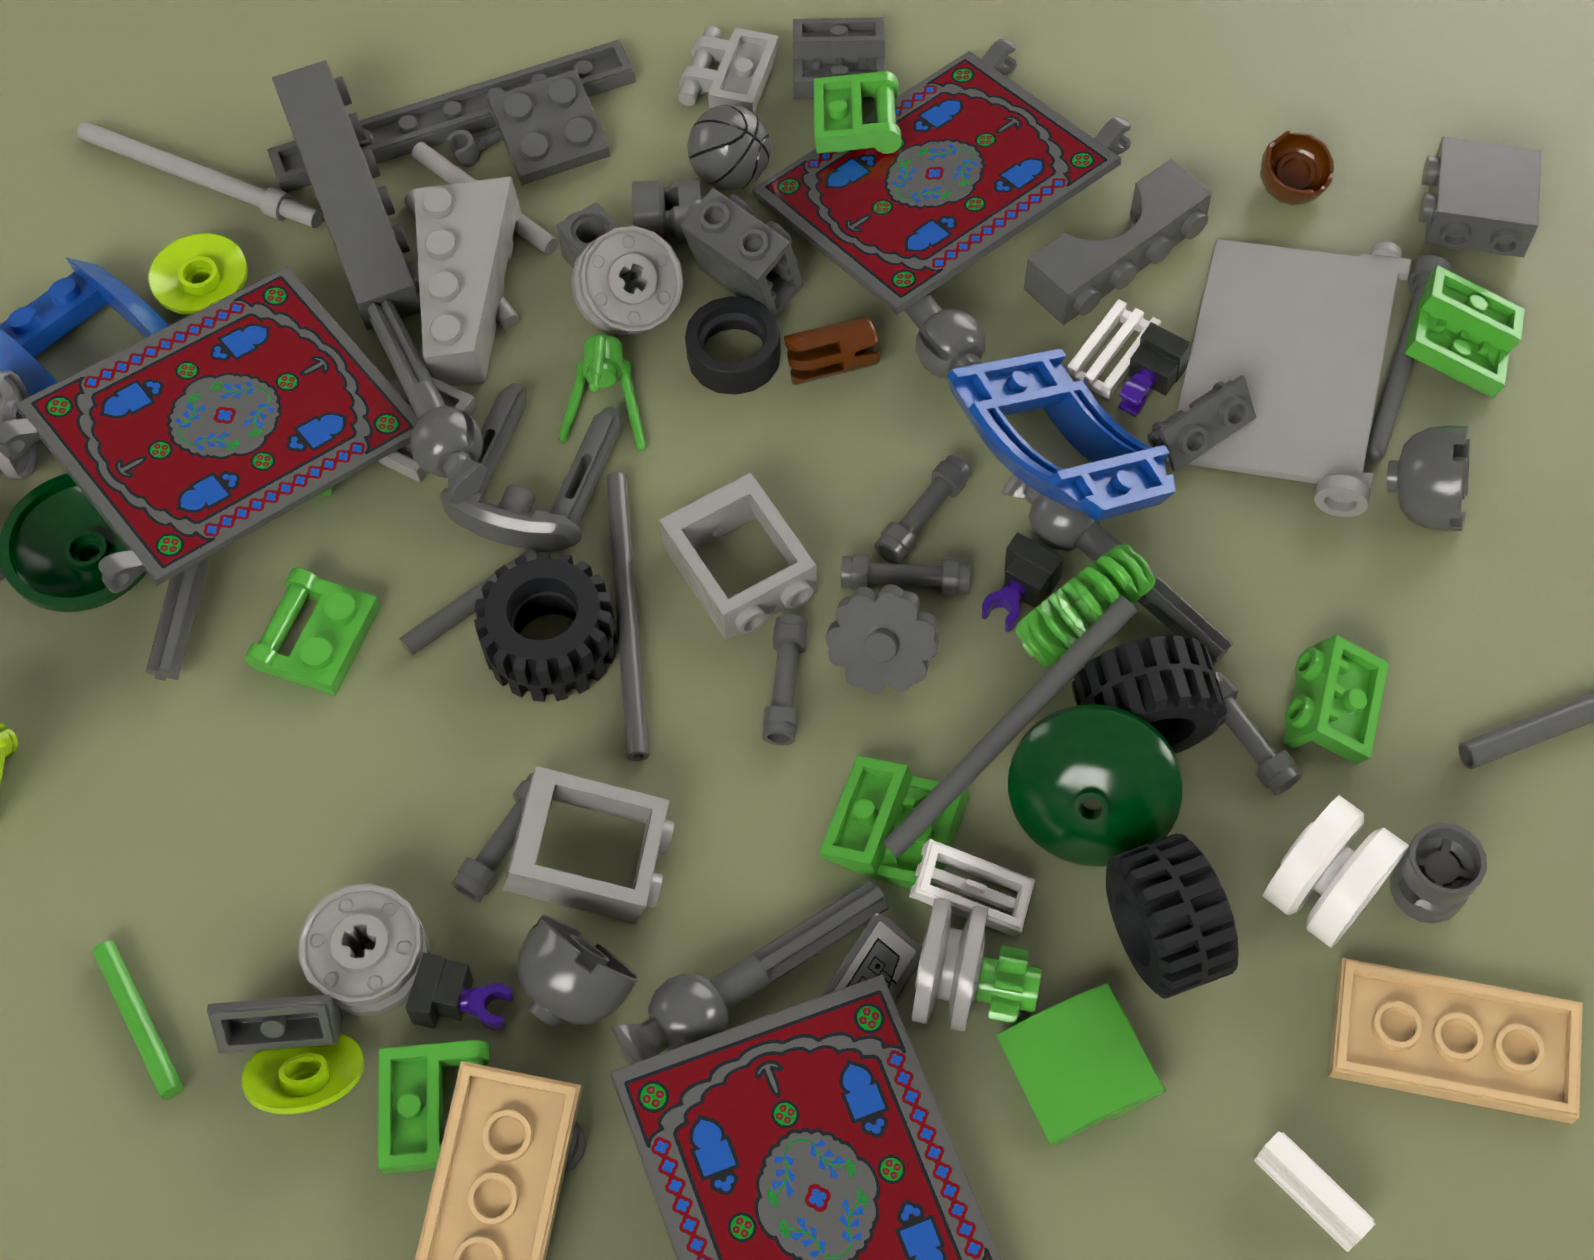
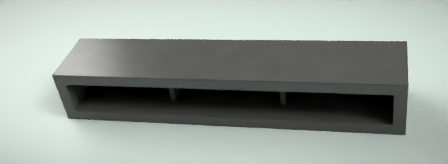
M326 60L272 77L366 330L373 329L369 320L371 316L368 312V308L372 303L381 305L385 299L392 301L401 319L420 313V301L417 295L420 292L418 267L416 262L406 265L403 254L410 252L406 236L400 223L391 226L388 216L395 214V210L386 186L379 188L375 186L373 179L381 175L371 148L362 151L359 142L366 140L357 112L351 114L346 112L345 106L352 104L343 77L333 78Z

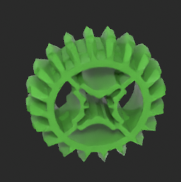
M1129 544L1117 545L1055 591L1018 623L1015 633L1023 642L1022 646L1031 658L1035 657L1042 667L1053 666L1120 595L1134 604L1153 589L1156 578L1149 570L1148 563L1140 553L1136 554Z

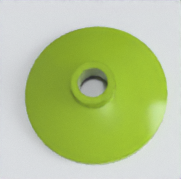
M198 233L179 238L164 247L151 264L148 281L152 294L163 307L179 314L192 315L241 290L247 279L248 266L242 250L232 240L217 234Z
M340 1033L338 1044L259 1050L251 1057L243 1069L241 1076L243 1093L253 1106L266 1112L297 1114L313 1111L337 1101L353 1089L363 1074L364 1057L358 1043Z

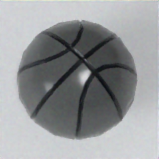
M719 105L704 112L691 128L687 143L689 161L695 173L706 184L721 190H740L757 181L768 166L771 153L770 137L764 123L754 112L737 105Z

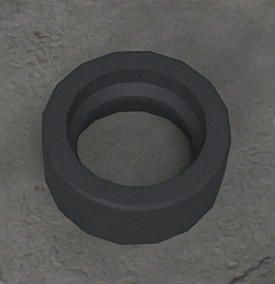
M728 296L714 299L698 308L688 321L685 333L687 360L691 373L701 385L717 393L738 395L754 391L769 382L778 370L781 356L780 331L776 317L765 305L750 298ZM730 329L749 331L757 335L763 343L758 353L746 360L737 362L719 361L709 356L704 350V344L715 334Z

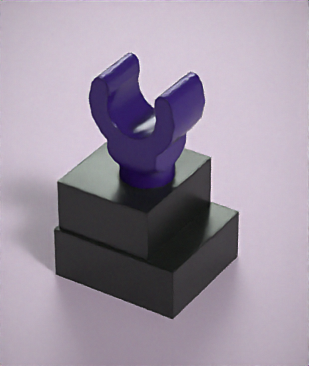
M1150 322L1140 337L1139 347L1130 358L1129 377L1131 379L1128 380L1119 394L1123 399L1118 408L1136 417L1145 405L1152 390L1166 396L1187 368L1191 342Z
M1017 532L1006 548L1004 586L1000 591L993 592L984 599L982 619H987L992 610L1004 608L1010 613L1005 619V631H1012L1018 623L1019 607L1022 601L1036 608L1046 599L1048 594L1052 593L1061 579L1064 557Z
M423 952L405 1009L412 1024L435 1029L438 1016L461 1021L465 1011L471 1016L478 1017L485 1027L491 1030H502L505 1028L503 1017L488 1013L487 1006L496 999L511 1002L514 1000L511 988L504 984H491L485 988L475 987L472 989L474 979L468 964L447 960L446 957Z

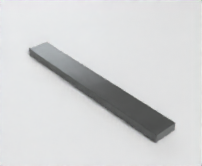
M618 39L362 119L360 122L366 140L359 142L362 151L371 148L376 163L379 164L411 154L414 146L419 142H424L430 147L445 143L447 137L456 130H466L474 134L496 127V122L489 107L488 97L576 69L587 96L591 97L635 83V71ZM295 141L267 149L282 191L290 192L312 185Z

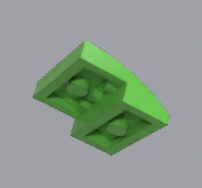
M1437 265L1432 270L1419 300L1404 354L1494 398L1505 386L1509 353L1521 341L1525 309Z
M857 755L819 854L823 859L856 873L911 890L912 885L916 883L917 876H915L917 866L922 862L923 855H921L924 843L932 839L952 847L970 796L967 789H965L898 858L883 841L941 781L913 776L908 765ZM936 861L935 867L944 870L946 864ZM930 882V885L938 887V884Z
M1108 983L1058 1003L996 1035L1051 1145L1057 1146L1107 1118L1115 1120L1167 1092L1111 985Z

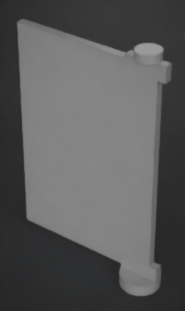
M1216 239L1177 412L1180 410L1188 411L1190 409L1189 404L1212 390L1213 385L1217 382L1222 381L1226 383L1242 375L1245 377L1257 418L1187 465L1317 484L1314 497L1315 505L1321 511L1332 516L1355 517L1367 510L1373 473L1363 472L1394 294L1397 280H1408L1411 259L1401 258L1402 250L1398 245L1391 242H1380L1372 247L1371 254L1361 253L1359 257Z

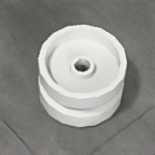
M1340 795L1327 806L1315 822H1311L1299 835L1280 863V868L1262 895L1286 915H1291L1302 909L1316 892L1320 894L1321 897L1307 917L1306 929L1330 948L1350 928L1409 848L1408 844L1383 827L1373 831L1356 851L1350 849L1364 826V813Z

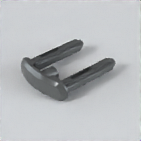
M512 383L499 392L481 428L484 441L483 451L477 463L487 466L488 470L479 491L460 503L453 504L447 501L448 488H445L440 494L442 506L453 522L480 537L524 549L561 551L575 546L582 538V532L578 526L621 432V415L617 409L607 407L593 417L550 512L535 509L533 515L529 514L535 503V496L531 491L519 485H509L499 505L483 502L482 498L527 406L525 388L518 383Z

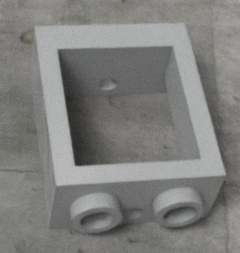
M751 472L659 520L664 549L726 641L740 633L749 634L754 632L765 623L767 618L786 608L791 610L802 606L817 592V565ZM757 518L790 566L728 599L695 550Z
M536 766L528 787L502 891L636 924L646 906L655 908L659 897L663 874L655 873L654 868L658 853L666 855L673 834L674 822L665 820L669 800ZM551 800L646 824L632 889L535 865Z

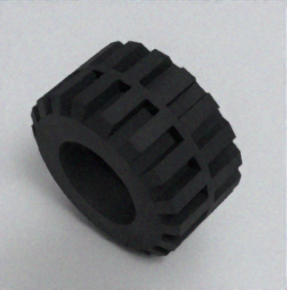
M537 552V559L527 561L526 555L515 558L516 566L509 569L503 565L495 571L496 582L489 580L485 582L481 588L484 599H477L474 610L477 619L474 620L475 628L490 670H493L495 679L502 686L509 684L511 692L520 697H523L529 691L533 701L545 702L547 694H555L556 701L568 699L566 692L572 689H576L581 694L589 689L588 680L590 678L599 681L605 675L604 663L612 664L616 654L614 644H617V629L610 595L606 591L605 582L599 574L593 576L591 566L584 561L574 565L571 555L560 553L557 559H551L549 552ZM561 614L574 620L565 632L551 639L532 640L520 635L523 628L530 621L543 615Z
M1158 636L1122 644L1090 660L1074 676L1075 680L1072 682L1076 706L1090 704L1105 705L1135 714L1159 731L1170 744L1175 754L1189 749L1208 738L1226 720L1227 708L1208 648L1205 644H1200L1199 640L1194 638Z
M1176 833L1108 859L1106 893L1117 933L1133 967L1155 994H1158L1163 999L1170 998L1231 975L1237 970L1239 958L1238 936L1230 904L1211 864L1191 840L1181 833Z

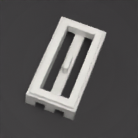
M1120 299L1117 300L1081 347L1066 370L1073 381L1083 380L1088 389L1108 400L1129 373L1130 358L1139 347L1140 337L1150 322L1160 327L1162 322L1155 317H1152L1150 321L1144 319V312L1137 308L1133 312L1126 310L1127 303ZM1119 322L1123 323L1122 327L1112 338V340L1109 342V344L1106 346V348L1103 350V352L1100 354V356L1097 358V360L1094 362V364L1091 366L1088 372H1083L1084 368L1091 361V359L1094 357V355L1097 353V351L1100 349V347L1103 345V343L1106 341V339L1109 337L1112 331L1116 328ZM1134 330L1140 332V335L1104 382L1098 380Z
M932 839L924 843L921 855H923L922 862L917 866L915 876H917L916 883L912 885L909 897L932 906L935 898L951 901L952 913L966 919L973 906L989 908L985 926L1013 937L1022 933L1035 879ZM936 861L1018 892L1017 897L1013 898L987 888L986 885L971 879H964L935 867ZM930 882L1011 912L1012 916L930 885Z
M1278 1131L1264 1145L1258 1156L1254 1159V1162L1347 1252L1375 1225L1374 1219L1284 1132Z

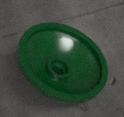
M68 473L40 484L25 495L10 512L1 530L0 566L2 572L12 588L23 599L40 608L58 612H78L94 609L123 596L146 575L144 571L128 588L119 593H112L102 581L103 574L98 566L100 560L110 554L129 550ZM97 555L95 558L87 561L89 557Z
M1090 704L1056 711L1037 722L1023 736L1010 764L1008 794L1017 821L1037 845L1050 854L1071 863L1104 867L1107 866V861L1112 856L1165 838L1177 820L1181 808L1183 781L1180 765L1173 749L1163 735L1151 724L1137 715L1119 708ZM1092 798L1099 801L1102 806L1098 809H1088L1082 804V801Z

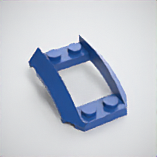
M65 257L74 272L68 277L54 282L47 292L27 306L12 312L8 319L0 324V371H12L17 374L26 387L29 397L58 383L34 357L107 304L125 318L145 338L169 325L135 292L101 266Z
M1061 348L955 368L947 375L952 394L989 450L1011 473L1042 495L1066 507L1085 513L1097 522L1160 505L1176 491L1173 474H1166L1164 459L1170 454L1167 447L1161 445L1152 448L1133 437L1115 422L1097 402L1083 380L1075 382L1072 380L1061 363L1066 357ZM1044 408L1062 435L1091 463L1067 469L1055 466L1036 452L1016 432L1005 416Z

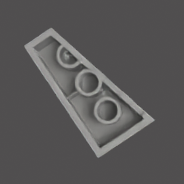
M511 176L414 189L423 358L431 377L451 386L486 381L497 328L495 322L497 310L505 290L504 277L507 263L511 262L514 247L512 240L515 225L519 223L521 214L520 204Z

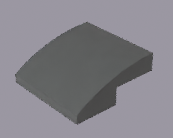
M884 17L793 19L794 99H814V78L886 71Z

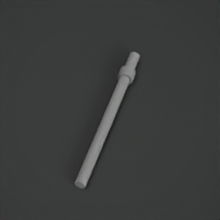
M85 121L77 129V136L83 141L259 207L264 215L284 221L288 218L314 229L322 221L321 210L294 201L291 194L274 187L265 190Z

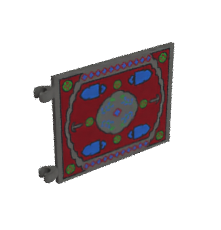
M1001 38L994 42L982 59L968 51L896 97V125L901 130L902 138L901 146L896 152L883 154L875 148L848 150L841 153H817L816 149L754 187L752 192L757 200L898 315L1121 165V157L1118 155L1127 151L1131 145L1130 139L1123 134L1131 129V125L1120 117H1114L1104 125L1095 138L1088 135L1004 76L1014 71L1017 66L1016 60L1008 56L1016 50V46L1010 41ZM876 110L863 118V124L877 123Z
M287 266L16 403L17 410L23 416V419H13L0 423V451L7 459L14 460L24 455L39 439L43 441L129 550L110 554L100 560L98 564L99 570L103 574L102 581L112 593H119L128 588L144 571L157 586L409 444L410 434L418 419L411 406Z
M883 975L611 1071L610 1075L676 1260H1001Z

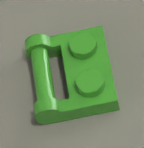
M881 71L814 78V135L816 152L841 153L848 150L875 148L883 154L896 152L902 143L901 130L896 125L895 99L899 93L897 77L891 72ZM873 97L876 100L877 123L863 124L862 98Z
M296 567L291 570L285 581V586L288 589L258 643L251 644L244 657V661L260 672L336 696L381 605L377 596L320 579L313 573ZM306 599L317 601L318 603L290 656L278 654Z
M466 1040L379 1049L378 1169L382 1174L436 1169L443 1141V1067H460L461 1061L486 1066L490 1061L489 1043L480 1040Z

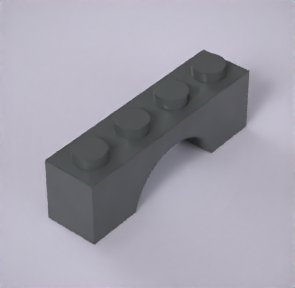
M1172 159L1168 160L1135 184L1130 211L1134 226L1128 232L1116 238L1103 241L1083 240L1063 233L1027 259L1024 290L1062 325H1065L1079 314L1084 316L1090 313L1098 305L1101 298L1115 288L1117 290L1125 288L1139 271L1150 263H1160L1170 253L1171 249L1185 238H1195L1208 222L1207 212L1212 193Z

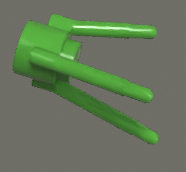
M596 334L585 340L582 361L577 363L576 378L558 435V439L561 442L568 440L586 381L590 383V391L597 392L599 387H610L618 379L621 381L636 447L639 451L646 449L644 430L631 380L632 364L629 361L623 360V345L617 338L606 334Z

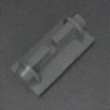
M1241 375L1233 381L1229 380L1226 383L1222 381L1217 382L1213 385L1212 390L1190 403L1188 411L1180 410L1165 421L1155 423L1152 426L1153 431L1147 435V438L1152 447L1161 445L1167 447L1170 452L1168 458L1172 470L1178 471L1257 418L1245 377Z

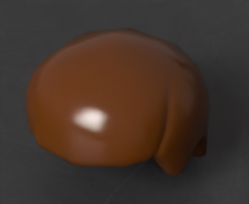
M1286 131L1266 147L1262 155L1260 178L1266 192L1279 202L1290 205L1305 204L1318 198L1329 187L1333 179L1334 161L1327 145L1312 134Z

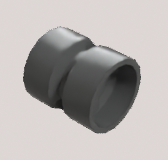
M701 178L674 179L670 187H664L660 180L633 181L632 211L634 226L653 231L664 240L667 236H673L677 243H688L681 224L684 221L688 208L696 200L702 199Z
M1446 823L1426 826L1414 836L1409 844V848L1394 868L1390 877V891L1396 905L1406 915L1420 922L1439 923L1451 919L1461 910L1469 896L1473 894L1482 882L1487 870L1486 853L1480 841L1464 828Z

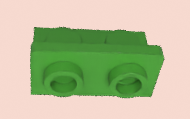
M1337 634L1305 649L1295 666L1297 678L1292 701L1285 712V722L1287 725L1283 743L1294 749L1313 741L1355 764L1371 759L1389 663Z

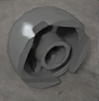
M1445 425L1429 427L1414 434L1403 445L1399 461L1389 460L1387 492H1397L1400 509L1410 521L1424 528L1435 530L1462 531L1464 529L1466 512H1461V505L1465 495L1468 496L1470 439H1467L1469 426Z
M541 915L537 923L533 925L527 934L518 954L517 973L520 984L533 999L528 1007L529 1010L539 1019L553 1027H558L562 1020L580 1026L596 1024L613 1014L632 991L633 986L637 982L636 974L624 962L597 943L594 947L579 938L581 932L556 918Z

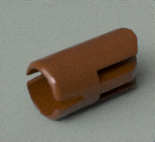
M868 316L784 336L785 346L789 349L787 357L789 366L792 367L790 373L792 384L794 385L874 366L881 359V351L874 352L873 346L879 343L875 326Z

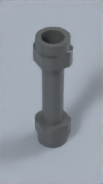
M949 455L945 460L940 461L932 471L931 485L899 523L890 522L881 532V537L874 544L877 553L883 559L892 564H899L908 557L915 548V535L948 495L950 497H957L966 486V482L972 475V471L966 462L954 455Z
M864 554L842 556L841 588H851V590L855 591L860 587H868V584L942 587V595L958 596V593H969L970 562H960V559L943 558V566L871 563L869 562V555Z
M794 614L778 616L774 626L773 649L777 651L772 704L764 710L762 734L764 741L774 745H790L794 743L797 733L798 711L793 708L798 658L799 654L805 652L808 622L805 618Z
M1215 672L1227 708L1225 723L1260 766L1256 776L1266 788H1270L1274 795L1287 791L1302 777V774L1296 768V762L1287 751L1276 752L1235 700L1239 692L1237 688L1221 672Z
M530 773L527 779L523 780L514 791L515 805L477 858L474 860L467 857L457 870L458 874L452 881V885L460 893L475 902H480L485 894H489L498 881L494 872L514 845L533 773Z

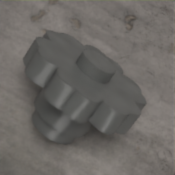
M889 584L884 586L878 595L868 587H860L851 596L843 598L838 604L836 621L830 624L826 633L829 660L836 666L847 667L845 675L850 685L862 687L871 694L880 693L887 684L896 691H907L913 683L920 682L926 677L929 666L928 659L934 657L937 653L939 636L936 632V618L930 613L918 612L920 608L919 597L913 592L903 591L896 585Z

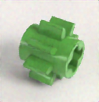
M1001 945L999 959L983 957L975 1001L990 1004L988 1019L1016 1024L1019 1010L1035 1011L1042 968L1027 965L1029 950Z

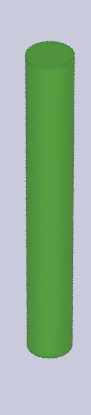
M108 940L98 944L93 948L92 953L161 1099H169L182 1092L184 1086L115 942Z

